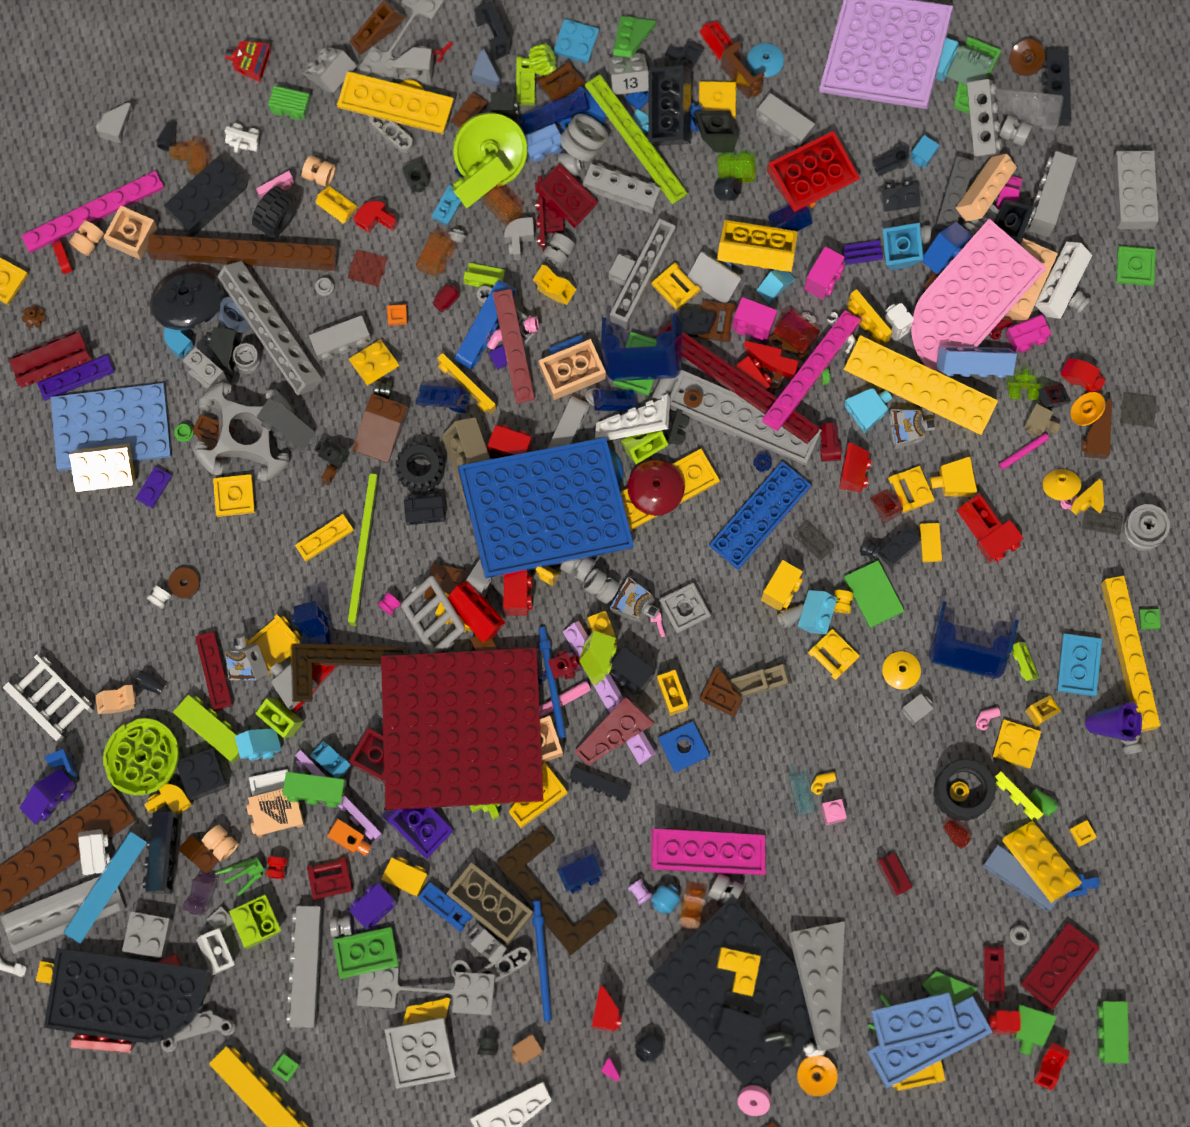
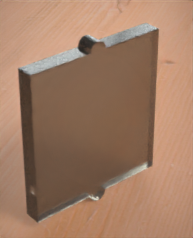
M1123 393L1122 406L1120 407V410H1122L1120 423L1153 428L1155 414H1157V397Z

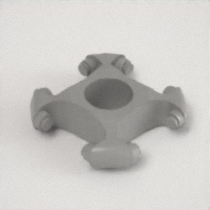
M221 382L206 391L199 399V409L209 410L213 405L218 411L219 435L216 446L213 450L209 451L205 443L196 442L193 452L201 465L212 475L222 474L223 465L215 461L217 458L240 457L258 462L264 468L258 470L257 479L266 482L277 476L289 464L288 454L280 453L279 456H276V460L272 458L269 447V430L265 429L261 425L262 422L256 418L263 406L250 407L226 400L223 396H227L228 393L230 394L231 384ZM266 389L265 399L268 400L269 398L280 402L294 414L290 404L276 389ZM237 419L250 421L258 430V441L251 445L237 443L229 433V424Z

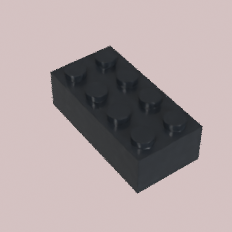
M684 65L648 68V142L655 146L691 144V70Z
M218 156L166 202L164 207L167 213L191 237H194L247 188L244 180Z

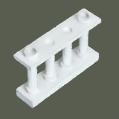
M36 654L34 658L39 664L18 684L13 686L8 682L3 688L60 744L65 739L62 735L63 729L84 709L92 713L93 710L89 707L92 703L85 696L80 698L50 668L52 663L46 657L40 658ZM46 669L52 677L31 698L28 697L26 699L22 695L23 689ZM59 682L66 690L45 711L39 712L35 708L37 706L36 703ZM72 695L79 704L58 724L52 725L48 721L50 716Z

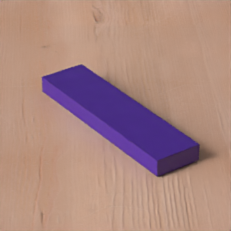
M105 355L40 381L37 384L44 401L51 399V397L59 396L111 375L115 371L109 356Z

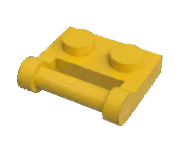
M674 263L657 277L651 285L678 311L691 298L695 297L701 291V288L698 285L695 286L679 269L680 266ZM675 274L690 291L686 293L671 275Z
M920 466L888 478L890 484H893L901 502L903 513L935 501ZM901 480L905 481L913 503L908 502L900 484Z
M833 629L808 652L811 657L814 656L832 674L835 680L860 657ZM821 648L841 665L839 669L819 651Z

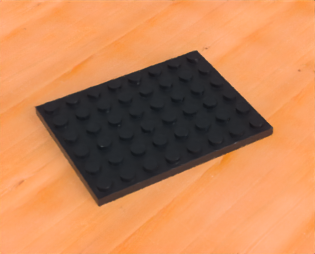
M732 897L719 907L645 980L744 1087L754 1085L766 1089L804 1051V1045L815 1040L797 966ZM720 948L761 956L753 996L732 992L736 972L717 968ZM728 1005L740 1008L739 1012L746 1014L747 1011L759 1014L758 1018L762 1019L763 1022L757 1043L715 1031L721 1007L727 1008ZM776 1031L790 1033L794 1037V1045L784 1047L783 1041L766 1043L765 1033Z

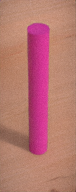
M1044 433L999 463L1000 468L1004 470L1049 440L1048 435Z

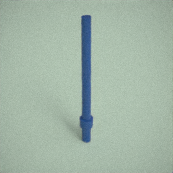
M546 627L538 628L541 641L539 647L540 651L543 652L558 737L564 738L566 737L556 679L553 678L548 660L552 659L550 653L552 649L551 642L548 641Z
M533 901L534 918H532V923L535 926L543 1018L544 1022L552 1021L543 934V925L545 923L541 913V902Z

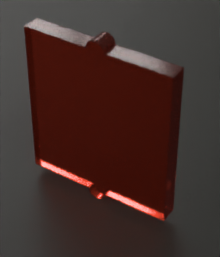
M356 250L353 261L350 262L351 268L347 279L379 287L382 275L385 274L384 269L387 258Z

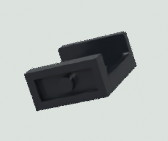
M492 3L479 4L474 9L475 22L477 27L488 24L494 38L489 40L490 55L493 61L510 54L509 39Z

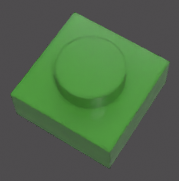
M1159 609L1139 610L1140 630L1161 628Z
M283 1054L272 1068V1071L289 1082L300 1065Z

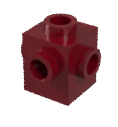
M568 650L557 653L558 657L548 660L554 679L565 677V680L576 676V672L582 670L580 658L576 655V652L568 653Z

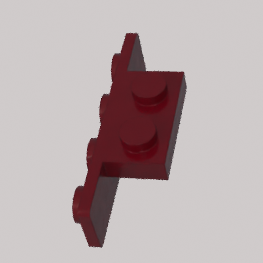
M538 176V182H535V188L543 180L542 176ZM539 193V199H536V210L540 214V217H536L537 228H540L537 242L538 246H541L542 251H544L546 248V234L564 233V217Z

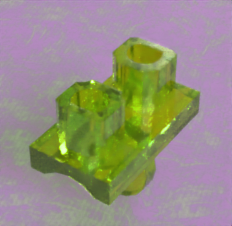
M1027 369L1022 370V375L1015 374V380H1021V383H1006L1009 399H1020L1021 389H1027V400H1038V390L1043 387V384L1027 383V380L1034 381V375H1028Z

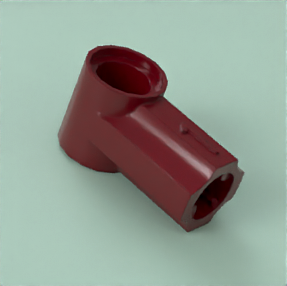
M833 423L820 425L821 461H841V447L838 444L837 425Z

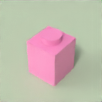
M842 799L821 805L825 825L846 820L847 817Z

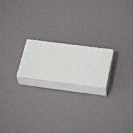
M288 769L249 777L252 796L283 789L285 774L288 772Z

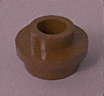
M696 389L686 391L683 397L685 405L689 408L700 406L703 399L702 394ZM694 395L697 399L692 401L689 397Z

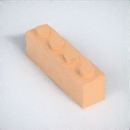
M1008 154L991 157L957 205L956 209L965 221L981 219L1016 170L1017 166Z

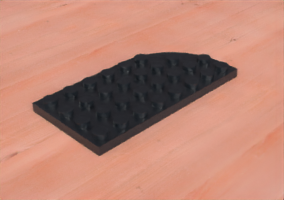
M56 948L44 1028L139 1043H153L170 1039L185 1030L198 1015L205 1000L210 970Z

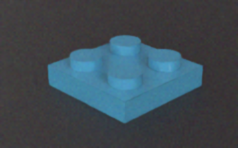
M564 19L554 48V54L588 64L599 29Z

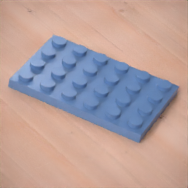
M164 383L51 397L56 466L58 471L72 470L70 453L73 450L130 443L133 462L171 457Z

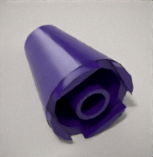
M1126 702L1089 714L1085 720V726L1093 734L1128 742L1136 741V736L1142 732V715L1137 713L1136 708L1138 706L1136 704Z

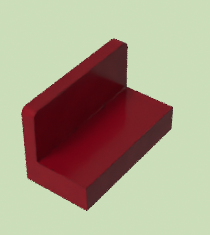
M894 853L876 862L894 898L912 889Z

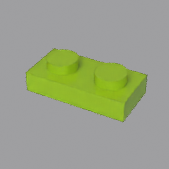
M1026 642L1013 644L1014 650L1012 652L1021 667V676L1026 681L1038 679L1039 675Z

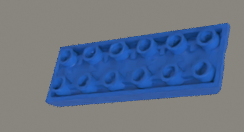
M782 461L710 543L709 547L739 570L812 485Z

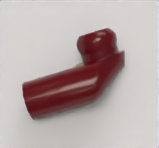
M1010 317L1002 319L989 333L991 339H1000L1003 328L1012 326Z

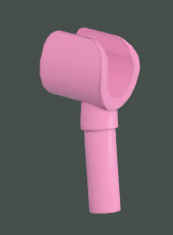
M659 612L655 619L651 618V622H657L662 638L666 635L662 626L661 613Z

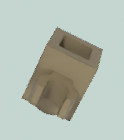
M1036 403L1024 428L1033 436H1041L1044 429L1057 435L1061 425L1050 421L1053 414L1052 411Z

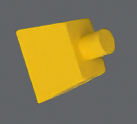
M970 457L943 465L939 469L940 476L930 477L931 488L942 487L944 496L972 497L977 492Z
M606 611L586 618L591 633L597 631L616 638Z

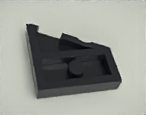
M683 305L673 325L688 336L693 337L697 334H709L717 317L714 313Z

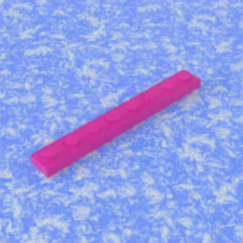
M156 171L35 228L21 235L28 251L32 253L78 231L84 220L94 223L117 212L120 206L127 207L164 189Z
M846 310L843 312L762 418V423L777 432L780 430L859 326L861 319Z

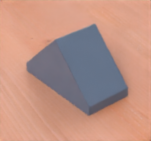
M481 50L472 72L473 81L498 89L500 88V80L485 50Z

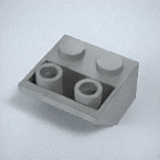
M325 47L318 52L315 60L306 66L303 75L323 90L334 93L345 80L347 72H352L356 64L343 50Z

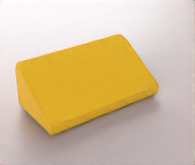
M331 186L321 191L316 199L317 205L343 224L358 208L357 205Z

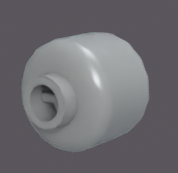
M568 152L561 153L558 156V161H555V166L560 163L572 176L579 175L580 171L583 170V161L573 157Z

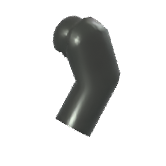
M783 1031L765 1033L766 1043L783 1041L784 1047L794 1045V1037L790 1033Z

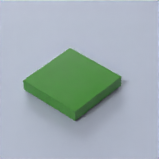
M1118 246L1116 283L1154 286L1156 249Z

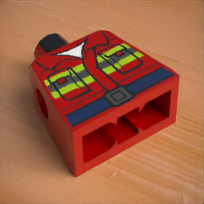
M241 41L237 50L227 48L225 59L233 61L232 65L235 72L261 82L271 49L267 43Z

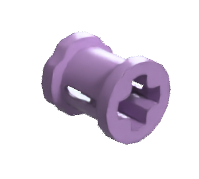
M642 879L628 888L638 899L639 905L653 896V893H649L644 886Z

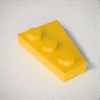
M545 762L542 764L544 802L515 803L509 811V814L520 828H523L568 794Z

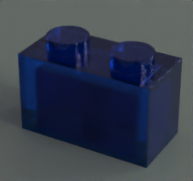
M594 854L557 869L566 893L571 891V894L583 890L582 886L586 884L593 886L600 883V878L603 877Z

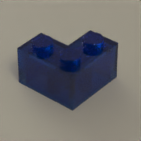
M316 601L293 606L294 614H292V620L294 625L299 627L303 637L300 639V643L332 645L329 617Z

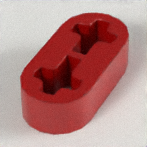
M62 241L53 242L52 246L63 274L66 275L73 272Z

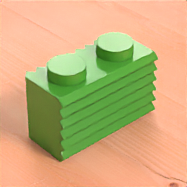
M274 85L268 103L269 109L277 116L284 114L294 120L306 119L311 102L310 93Z

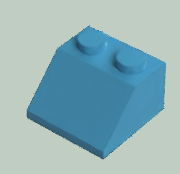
M920 223L883 229L886 266L890 270L909 268L924 260Z

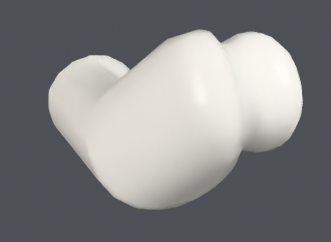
M807 1043L803 1047L805 1055L808 1057L823 1055L826 1051L818 1052L817 1046H814L812 1043Z

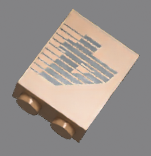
M283 789L248 798L249 803L246 804L249 815H252L254 821L251 823L252 832L257 834L259 838L263 837L264 834L295 826L297 828L305 826L299 801L298 803L288 802L287 798L282 796Z

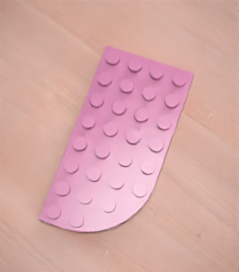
M990 219L987 220L961 252L929 286L914 310L912 339L916 352L926 367L941 374L942 372L936 368L940 346L978 347L1047 269Z

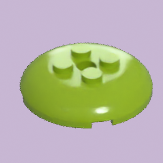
M136 719L127 725H122L109 738L104 750L103 766L105 767L108 780L115 788L129 795L141 796L159 790L171 779L177 768L179 748L176 738L169 728L153 719ZM146 755V760L140 762L141 757Z

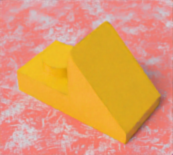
M1101 479L1097 480L1074 500L1071 511L1075 515L1081 511L1085 512L1090 506L1101 513L1104 506L1103 481Z

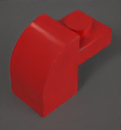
M379 201L365 203L353 216L354 224L369 234L378 222L393 232L397 227L396 217L390 212H386L385 204Z
M1068 359L1060 373L1068 383L1080 385L1088 392L1100 393L1106 382L1099 374L1100 370L1097 367L1079 359Z
M1051 1042L1042 1055L1033 1083L1052 1091L1059 1080L1061 1069L1069 1057L1070 1050Z

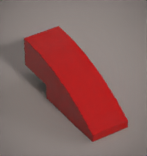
M749 341L744 342V350L751 358H756L763 367L789 379L794 378L798 367V360L781 357L782 349Z

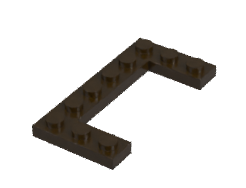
M292 643L290 646L292 702H312V665L381 667V656L407 655V647Z
M541 826L496 864L532 909L533 901L541 902L542 917H544L545 925L567 952L573 955L617 917L604 902L575 927L571 925L524 867L554 843L551 836Z

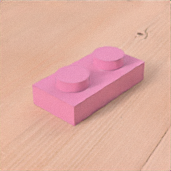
M287 171L258 187L256 190L259 197L262 198L275 186H279L285 191L290 189L294 181L290 172Z

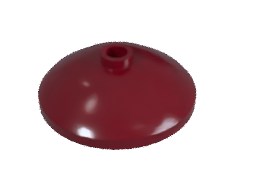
M649 460L641 463L633 470L628 480L627 490L630 501L640 512L651 516H662L672 512L681 503L685 485L681 473L675 466L663 460ZM659 482L660 486L654 487L653 483Z

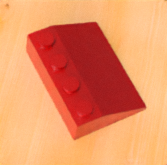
M834 131L768 163L766 169L775 187L794 212L860 180L858 173Z

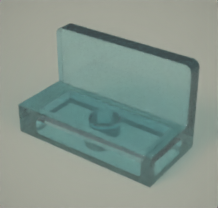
M808 775L789 776L788 782L796 817L816 813Z

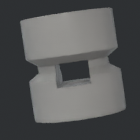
M1008 115L999 137L1005 140L1012 139L1013 143L1023 147L1032 124L1025 121L1020 123L1018 118Z
M554 233L549 241L550 246L545 248L541 257L552 266L562 268L567 260L566 255L571 254L575 244L566 236Z
M243 343L235 348L233 358L237 368L244 374L255 373L261 364L255 347L251 344Z
M588 557L564 562L560 570L569 575L574 573L575 578L584 582L592 571L596 560Z
M598 568L589 573L583 584L585 591L591 595L597 594L596 598L605 604L613 599L619 588L617 581L611 577L606 578V574Z
M720 873L708 896L717 901L722 899L723 904L730 897L737 901L744 886L736 881L730 882L729 877Z

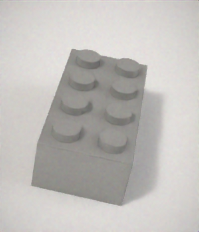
M1055 151L1053 157H1049L1037 190L1038 193L1032 205L1034 210L1028 222L1030 225L1028 231L1050 237L1059 216L1077 160L1076 157Z
M1117 151L1113 158L1117 229H1154L1158 223L1154 151Z

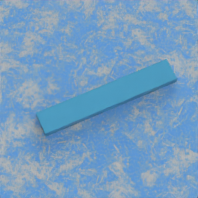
M129 831L64 929V934L79 943L82 942L146 845V841Z

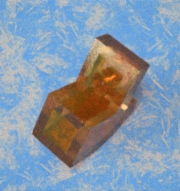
M188 140V147L184 145L169 147V155L172 160L187 161L189 174L198 175L209 165L204 148L196 141Z
M687 886L679 925L689 929H698L706 890Z

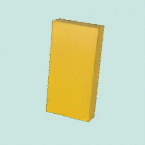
M939 523L920 524L922 563L941 562Z

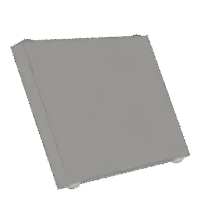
M703 251L698 256L687 276L695 285H698L703 291L723 304L729 302L742 279L740 275Z

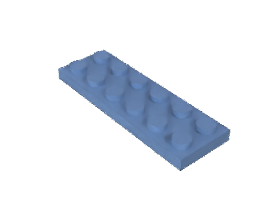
M973 997L953 1006L960 1029L959 1034L881 1052L879 1045L867 1052L886 1089L992 1033Z

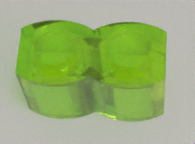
M730 154L721 155L717 158V179L735 177L740 183L755 182L754 156L749 154H741L738 157H733Z

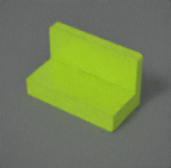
M469 263L467 272L464 273V285L475 287L488 286L493 289L498 280L503 281L505 270Z

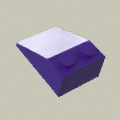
M432 808L386 810L381 815L425 859H428L454 831Z

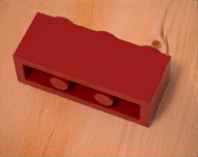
M468 581L456 586L447 597L464 624L483 643L493 638L506 623Z

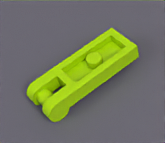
M517 56V105H535V71L529 62L530 57L522 58V56Z

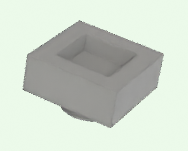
M222 906L207 919L215 930L220 929L221 934L234 923L231 916Z

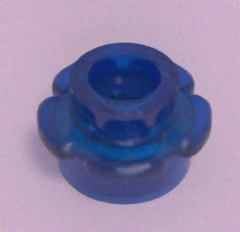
M759 454L754 459L753 465L759 472L768 471L772 466V459L766 454Z

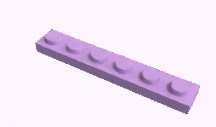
M301 750L295 755L298 759L296 763L303 770L307 768L312 773L311 775L326 777ZM344 795L343 805H338V807L343 812L349 811L351 814L349 818L357 826L361 824L365 828L363 833L370 840L375 838L378 841L383 835Z

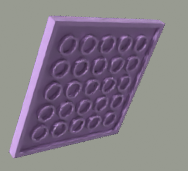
M843 0L819 88L820 92L928 109L954 10L953 6L914 0Z

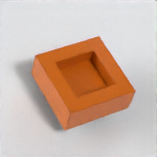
M406 305L387 306L388 326L407 325Z

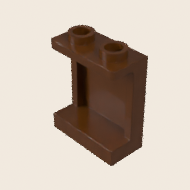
M736 42L722 52L721 68L733 82H736V86L747 99L752 96L755 98L762 92L764 74L761 72L756 77L750 75L740 63L742 47Z

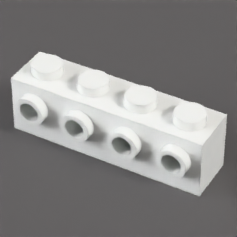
M1066 242L1035 303V306L1046 317L1061 319L1092 257V254L1081 243Z

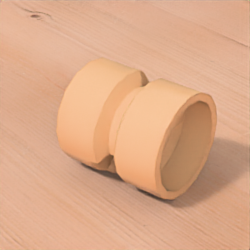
M310 155L304 164L302 178L309 181L316 180L317 184L328 187L334 176L335 165L327 161L322 163L321 159Z
M84 220L78 228L79 233H75L69 243L78 251L89 256L95 248L94 243H98L104 233L92 223Z
M218 824L204 836L201 842L209 850L213 849V855L222 862L236 850L239 844L232 836L227 837L228 832Z

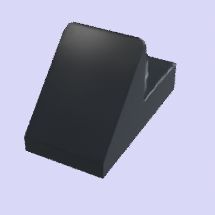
M1064 385L1045 386L1038 390L1039 395L1037 397L1042 407L1048 410L1071 402Z

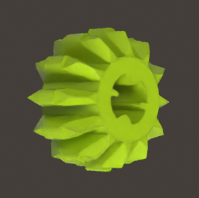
M546 43L538 44L530 49L529 62L532 64L536 74L545 76L556 70V57L550 45L548 46Z

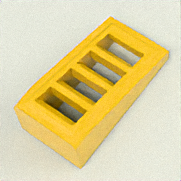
M550 566L536 568L538 578L552 586L555 585L561 575L560 572Z

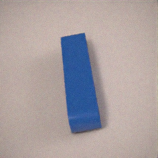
M501 280L496 282L455 356L457 362L469 369H473L499 325L492 292L511 288L514 298L515 288Z

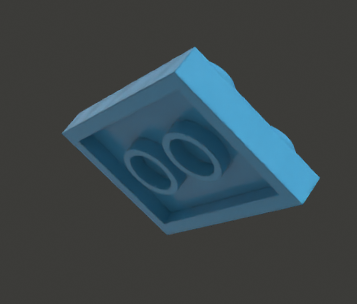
M1071 634L1062 635L1057 692L1097 696L1102 639Z

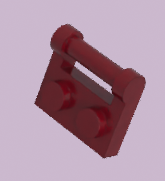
M346 857L339 858V861L321 865H307L313 900L353 892ZM339 868L342 870L340 874L315 878L316 873Z

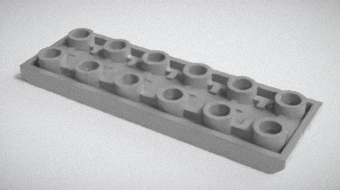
M99 877L3 915L1 920L13 954L64 935V929ZM118 887L95 922L126 909Z

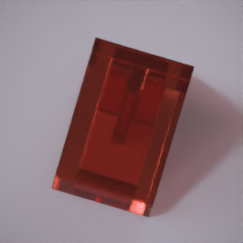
M887 489L870 497L883 524L901 515L903 506Z

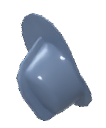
M231 297L224 298L218 313L220 323L226 329L242 333L247 332L249 323Z

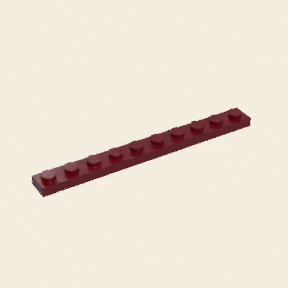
M670 322L657 334V339L763 414H766L778 399ZM795 410L782 426L806 444L819 432L818 426Z

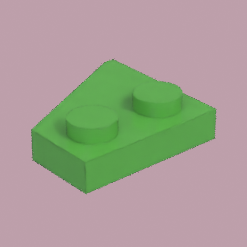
M937 971L922 984V987L931 997L949 993L953 1006L965 1001L977 990L973 986Z

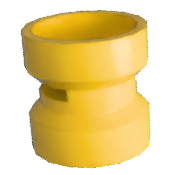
M835 590L834 596L837 598L834 612L851 613L850 601L853 600L854 594L845 590Z

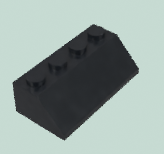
M173 811L154 812L152 818H149L148 828L151 829V835L147 838L146 844L147 849H149V856L145 858L147 876L143 877V888H145L147 893L172 895L179 816Z

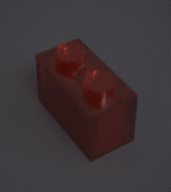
M790 310L780 319L773 332L804 354L813 345L821 331Z

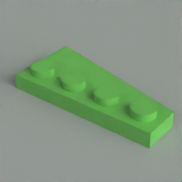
M967 37V48L995 59L985 78L988 79L1001 54V50ZM959 82L954 108L970 114L968 87Z

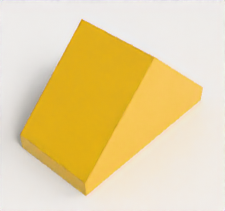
M1051 695L1029 706L1025 712L1035 727L1061 712Z

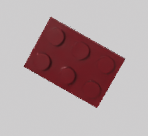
M560 163L535 188L574 228L599 203Z

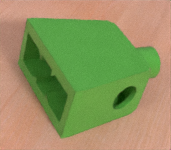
M1018 1005L1016 1011L1021 1013V1030L1015 1033L1013 1038L1022 1041L1019 1052L1031 1056L1034 1045L1042 1047L1045 1044L1057 1016Z

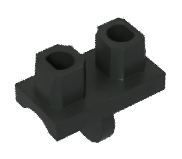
M677 409L676 412H671L668 429L662 430L668 445H681L684 442L685 435L677 432L678 427L687 428L690 418L683 415V411Z
M327 439L324 442L319 440L314 448V451L319 453L318 456L339 468L346 462L349 453L348 450Z

